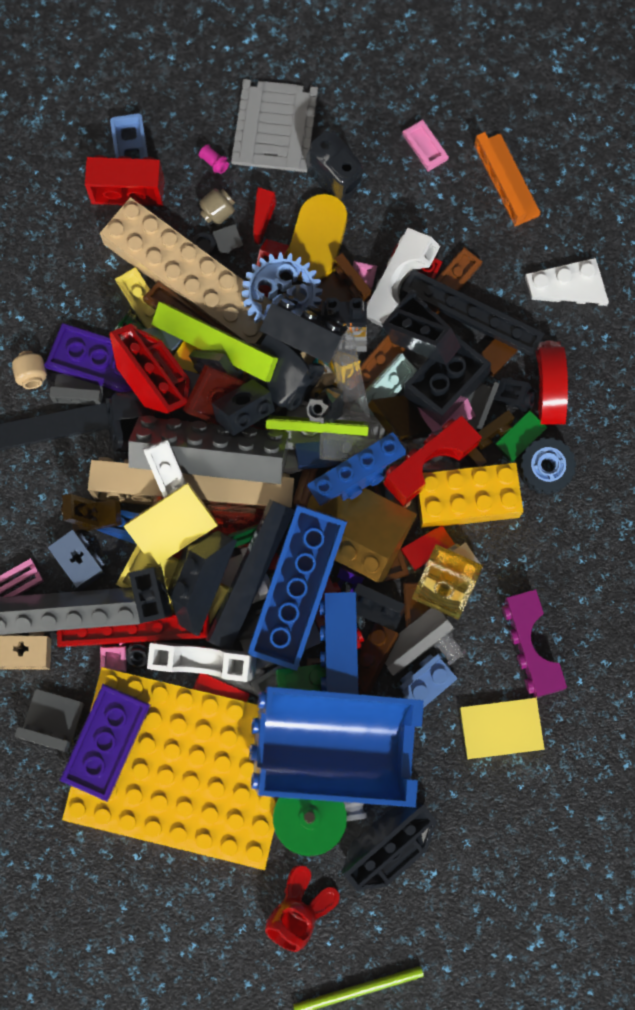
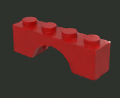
M462 415L456 420L452 418L447 421L442 427V432L437 436L434 433L431 434L423 442L424 446L418 451L414 448L405 456L404 459L406 461L399 466L396 463L386 471L385 474L387 476L384 485L403 506L423 491L426 484L423 476V465L427 461L437 456H449L460 461L479 445L482 437Z

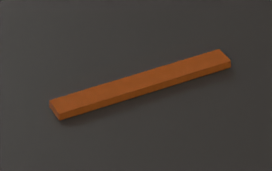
M463 247L435 280L459 291L478 270L483 261ZM429 307L433 312H436L437 314L440 313L439 311ZM387 334L359 366L358 372H354L348 379L350 384L341 390L344 389L346 396L355 402L399 353L403 354L406 349L393 344Z

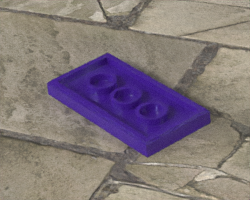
M65 323L61 324L45 362L46 369L118 392L133 391L116 368L109 337Z
M102 684L60 781L108 802L151 704Z

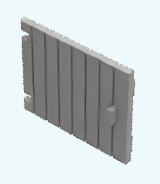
M244 79L231 164L307 172L306 154L311 146L318 87L311 86L310 93L303 92L304 87L302 85L258 81L257 87H251V80Z

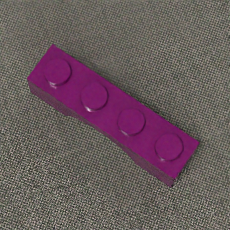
M537 590L507 597L504 601L505 605L502 606V611L505 619L510 620L512 630H509L512 643L514 645L517 644L520 654H517L520 668L525 669L528 677L525 679L528 693H532L534 698L565 690L567 685L560 663L543 659L537 654L531 642L532 627L544 614Z

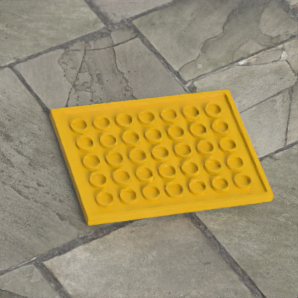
M101 667L91 709L102 684L149 703L151 706L109 801L106 802L71 786L62 820L265 870L274 834L273 812L279 797L258 796L256 790L251 789L254 761L249 760L250 745L255 742V734H252L251 726L253 718L258 717V705Z

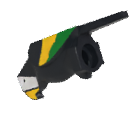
M331 387L316 391L315 398L311 397L306 406L310 421L320 423L328 421L333 423L343 416V390Z

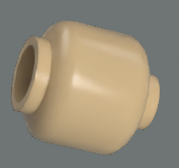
M23 351L12 362L15 381L25 389L38 388L46 379L47 372L41 355L32 351Z

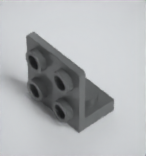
M36 689L23 728L17 727L14 737L69 753L84 703Z

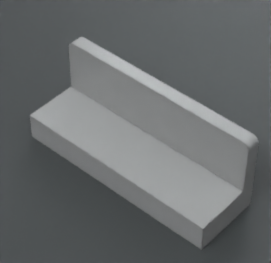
M437 606L430 608L399 633V637L385 662L387 669L393 676L400 673L455 629Z

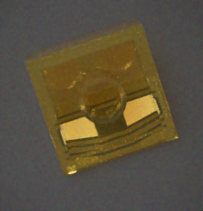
M436 544L412 599L459 620L483 565Z

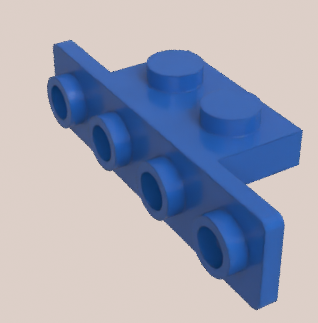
M390 433L308 483V489L320 506L337 496H340L343 501L348 498L354 499L363 492L362 489L369 485L375 486L379 484L386 475V466L406 455V450L396 435Z

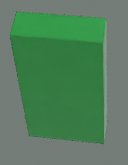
M529 411L495 444V447L513 463L532 442L546 431L547 427L541 425L540 420Z

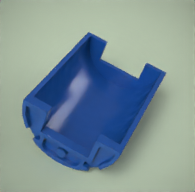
M267 687L264 692H259L258 717L253 718L251 732L255 734V742L250 745L249 760L254 761L251 789H255L258 796L416 807L418 780L411 779L415 726L422 727L424 700Z

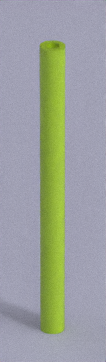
M421 966L302 1001L293 1004L294 1010L318 1009L424 977Z

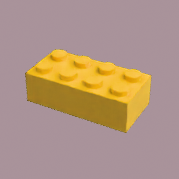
M516 463L423 473L426 484L423 491L417 495L421 529L520 518L523 513Z

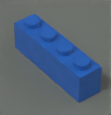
M356 592L325 593V600L320 601V615H325V626H320V641H325L326 651H321V667H326V677H321V691L358 695Z

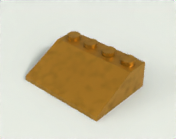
M367 488L362 489L363 492L354 499L348 498L343 501L340 496H337L322 506L311 495L305 507L347 521L335 560L376 582H384L417 514Z

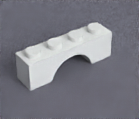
M407 228L405 234L400 238L394 255L389 259L382 278L378 280L376 289L371 299L367 302V319L372 323L383 327L382 324L400 303L399 293L405 278L413 269L418 270L430 267L440 248V245L432 237Z
M158 641L150 643L147 669L167 672L202 673L218 676L221 679L248 682L255 679L257 657L242 651Z

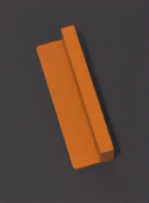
M486 132L477 135L474 146L514 226L539 217L540 211L501 134L488 138Z

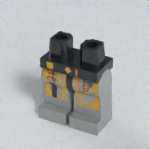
M327 298L326 301H322L321 314L328 318L330 316L337 317L344 321V325L348 327L345 333V351L367 352V302H363L362 298H352L350 302H340L337 298ZM342 342L337 351H342Z

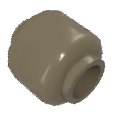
M214 188L200 200V206L203 210L199 213L208 223L213 221L216 224H222L234 213L235 208L233 205L235 201L224 189Z

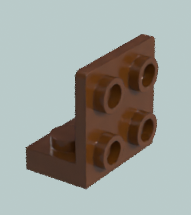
M343 253L335 257L333 272L327 278L321 279L320 285L317 286L322 289V294L319 295V298L322 299L319 309L322 311V301H326L327 298H337L340 302H350L352 298H362L363 302H368L371 298V289Z

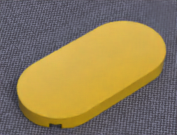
M320 194L308 199L300 209L287 257L290 253H292V261L302 257V266L309 262L308 272L317 271L313 279L321 280L324 277L327 278L335 268L334 258L339 254L347 225V211L340 199L332 195ZM300 272L299 276L297 277V280L303 282L301 277L302 272Z

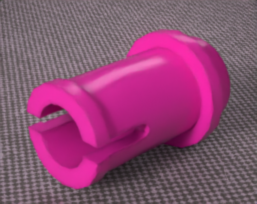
M205 145L200 150L199 157L213 167L215 173L222 174L229 167L227 157L219 155L209 145Z

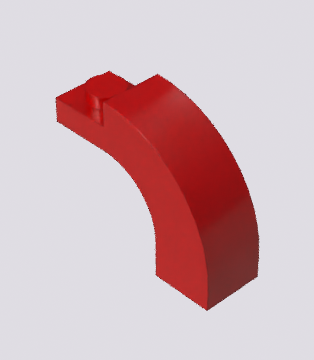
M550 340L540 342L535 352L540 379L538 403L541 425L566 424L568 373L565 348L561 347L560 342Z

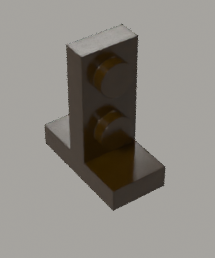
M509 410L478 432L482 437L479 445L465 456V459L472 468L486 466L487 464L486 459L479 452L478 448L481 451L493 442L491 440L498 434L503 436L512 429L511 424L515 417Z
M74 494L62 495L61 513L63 521L72 523L74 532L80 533L122 525L120 500L112 499L95 502Z

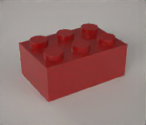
M96 155L94 157H87L85 187L91 204L124 205L131 197L142 206L163 207L165 180L160 160L152 157L132 159L128 156L108 158L103 155Z

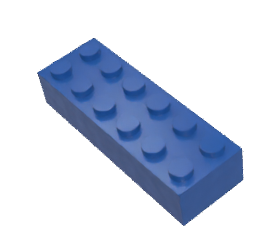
M297 504L248 648V655L297 671L347 524L346 520Z

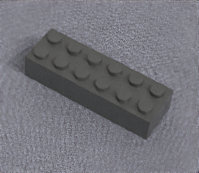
M151 415L139 416L129 439V468L152 470L143 448L168 439L182 474L281 484L287 461L289 432H282L276 429H256L249 426L233 436L222 426L208 424L203 421L189 422L181 421L177 418L161 419Z

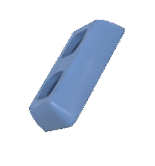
M138 113L112 117L110 123L115 157L124 156L125 151L135 149L139 150L140 159L148 157L142 115ZM135 128L137 138L122 140L121 131L123 129Z

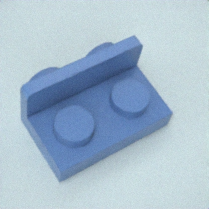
M430 654L419 663L422 667L415 674L410 671L400 679L402 685L399 687L401 693L407 699L424 700L423 708L458 679L441 660L442 657L439 654L435 657Z

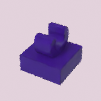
M342 565L337 575L340 578L338 585L341 588L344 582L347 581L352 584L350 592H354L357 584H362L366 576Z

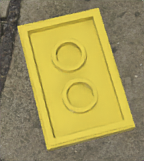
M187 482L125 523L124 527L151 564L156 567L215 528L218 522Z
M537 698L460 707L467 759L544 750Z

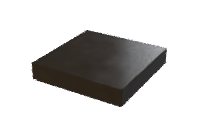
M404 395L372 399L368 404L369 409L388 434L394 433L399 441L425 438L432 432Z

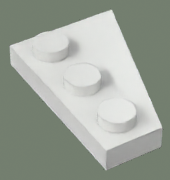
M596 258L525 275L531 300L575 301L578 304H586L587 302L598 303V305L607 306L609 303Z

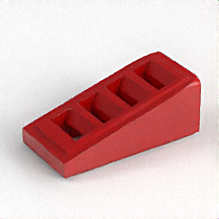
M258 187L256 194L253 228L254 239L257 244L262 242L276 206L275 192Z

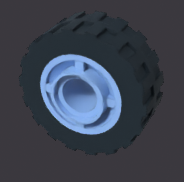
M550 437L549 439L541 438L538 441L535 440L523 452L519 462V473L523 478L522 481L528 485L530 490H534L536 493H545V495L555 494L564 489L575 475V456L570 451V447L563 444L561 440H555ZM541 462H551L553 471L547 472L543 470Z

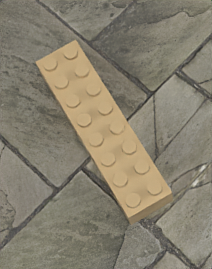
M130 197L100 232L103 244L155 283L158 281L163 283L231 332L234 337L247 343L261 345L267 334L259 331L263 323L262 320L256 324L254 323L256 314L248 316L247 311L251 306H243V301L248 299L242 297V291L248 290L242 287L244 280ZM264 296L263 302L253 300L262 305V314H264L267 305L272 303L266 296Z
M107 457L91 460L88 491L95 501L117 499L120 500V503L153 506L164 498L152 470L129 468V459L124 460V463L114 462L113 459ZM286 473L283 474L281 484L182 474L185 482L191 485L209 511L263 515L270 499L293 509L295 481L294 478Z

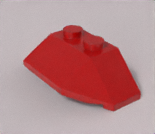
M128 324L110 332L116 368L144 407L167 414L188 403L190 378L162 340L137 329L133 324Z

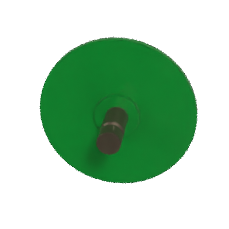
M279 797L273 812L274 830L281 843L290 851L303 856L321 855L331 850L342 838L347 823V814L343 802Z

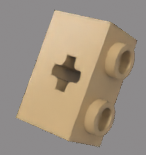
M29 632V636H19V633L3 634V636H0V669L50 670L51 639L48 636H44V632ZM24 645L29 650L25 651L22 656V654L18 653V649H23Z

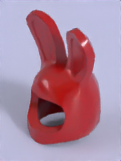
M304 865L295 866L289 873L285 898L273 910L266 921L265 928L266 934L272 941L282 948L297 952L306 946L312 935L316 920L334 909L340 901L338 891L328 887L321 890L308 905L303 903L301 899L311 879V872Z

